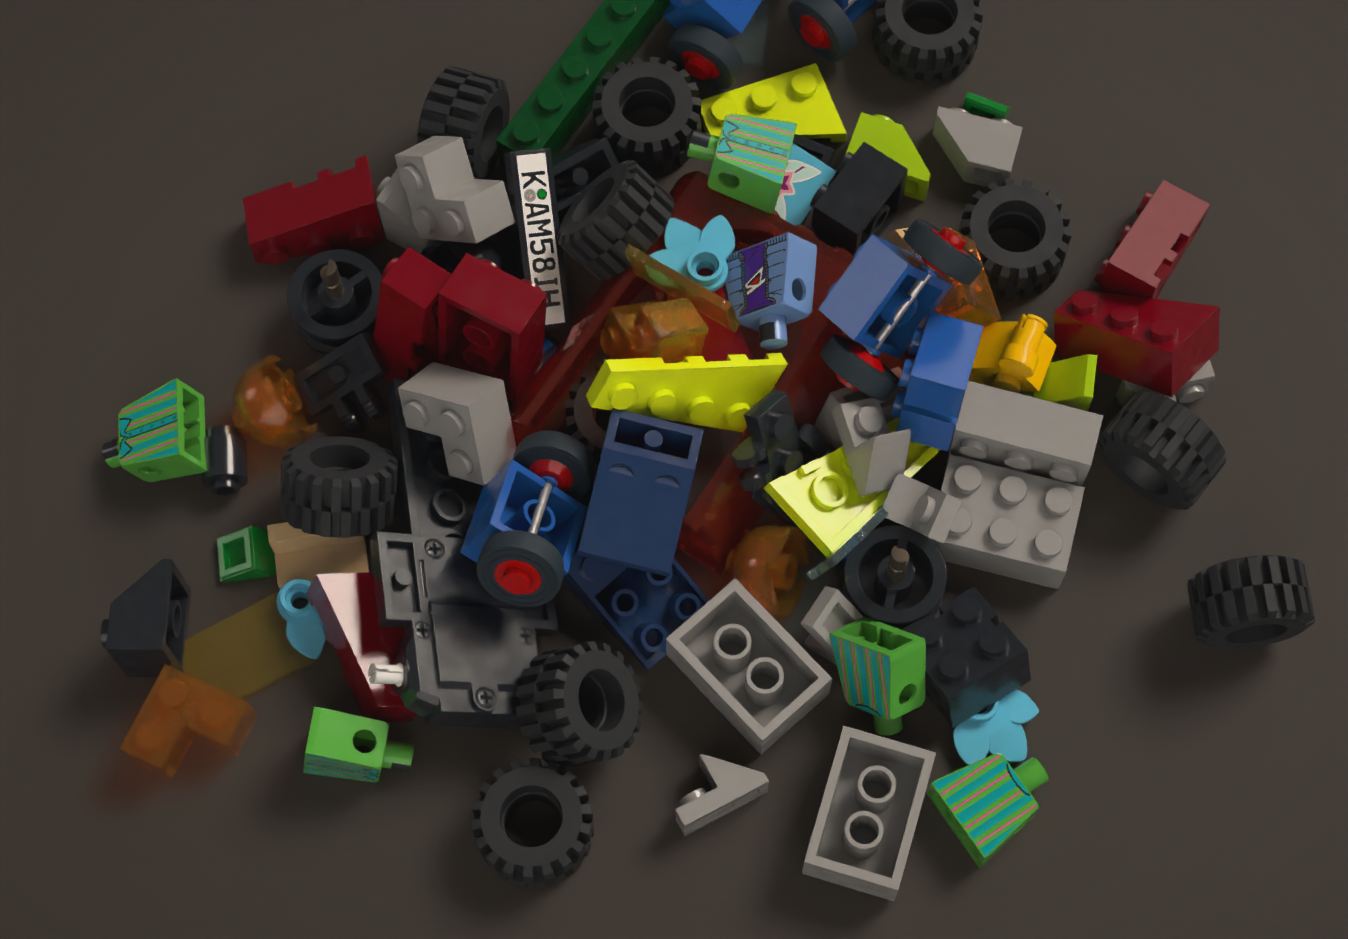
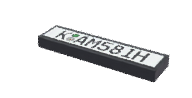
M551 148L503 153L509 202L515 223L512 224L518 279L530 280L547 293L545 329L571 326L563 250L557 241L560 225Z

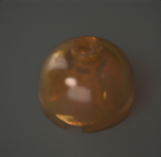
M268 355L254 363L238 379L233 392L235 411L232 412V419L243 435L247 436L250 434L257 442L269 447H287L314 434L317 430V423L310 425L306 414L311 415L293 379V376L296 374L291 368L282 372L275 365L281 359L274 355Z
M765 524L749 530L737 543L736 548L732 549L728 554L726 572L731 577V581L736 578L773 617L790 616L798 606L804 592L806 580L797 581L800 572V564L809 565L808 541L805 533L800 528L785 524Z

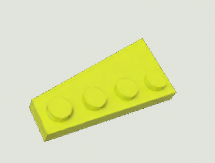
M766 353L765 359L749 360L746 354L728 355L726 361L706 362L703 356H685V360L678 363H664L662 357L609 359L604 361L586 397L592 408L612 411V408L658 419L746 433L748 428L744 414L772 391L788 364L782 353Z
M899 418L887 423L890 433L896 432ZM910 441L904 475L910 478L914 476L940 449ZM843 446L801 466L798 470L784 477L781 476L769 482L763 488L825 557L832 553L883 505L889 492L888 490L860 497Z

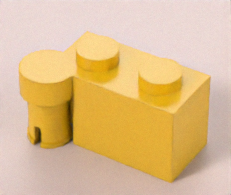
M1022 314L1019 317V321L971 322L984 327L968 381L1015 393L1039 392L1057 346L1044 333L1048 327L1047 322L1033 314H1028L1027 316Z

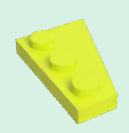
M816 63L701 100V122L707 134L720 137L725 116L737 114L796 123L795 134L807 139L830 138L831 142H846V130Z

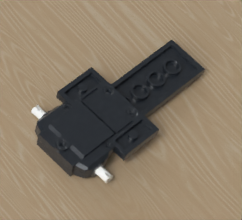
M393 378L387 385L394 455L398 461L397 481L403 533L377 531L370 538L379 627L404 628V635L400 638L399 650L393 665L376 663L370 665L368 670V676H371L369 682L371 684H391L394 693L400 695L406 709L424 717L426 725L512 729L522 721L521 716L517 717L516 706H520V699L516 697L517 686L523 685L520 676L524 669L530 668L529 662L535 656L540 655L536 636L551 637L558 630L554 598L540 606L519 607L498 600L481 585L477 576V563L460 553L484 486L449 476L440 436L406 427L398 387L408 381V379Z

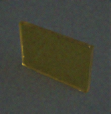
M629 244L625 254L637 276L736 333L740 323L732 303Z
M278 592L272 593L261 601L185 640L182 669L208 718L216 716L228 707L316 662V659L301 655L288 641L286 635L287 621L280 615L277 608Z

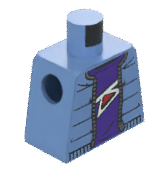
M789 232L732 253L726 260L728 277L725 284L732 318L736 323L759 332L760 346L765 349L785 347L788 344L787 324L807 318L812 312L817 245Z

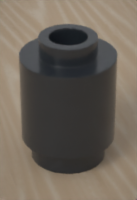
M218 425L210 427L205 431L206 438H204L207 471L202 473V484L206 488L212 489V493L216 495L227 496L239 492V488L244 487L248 483L246 439L242 437L241 429L236 426Z

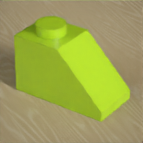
M861 112L846 154L848 152L854 154L862 143L866 142L906 167L908 173L904 195L925 201L931 174L903 125L895 123L884 115L876 114L872 116Z
M1087 354L1051 362L1040 391L1021 392V394L1088 411L1094 393L1097 355Z

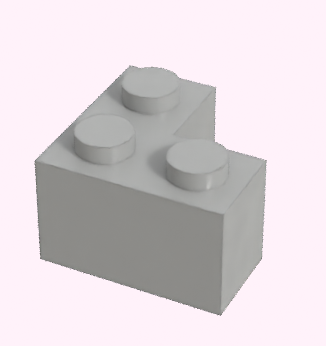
M432 136L394 155L399 169V180L405 189L412 211V222L418 231L420 239L478 243L515 223L504 182L501 180L474 179L462 137Z
M432 362L398 387L406 427L441 437L449 476L485 486L513 459L516 443L503 380Z

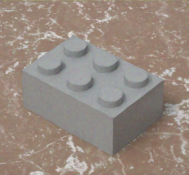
M968 381L946 463H948L949 455H954L1082 487L1092 465L1103 415Z
M949 455L940 491L962 500V503L944 544L934 539L931 540L939 548L946 562L1059 589L1067 571L1085 487Z
M736 578L666 638V655L761 755L830 693L832 678Z
M843 725L804 860L802 874L894 901L902 880L936 752Z

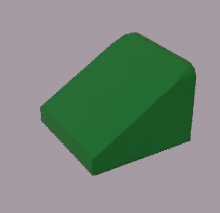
M967 92L963 109L967 110L970 114L988 119L1002 118L1007 120L1011 111L1009 106L972 92Z
M249 526L217 538L220 582L249 580L276 574L275 554L269 544L268 531Z

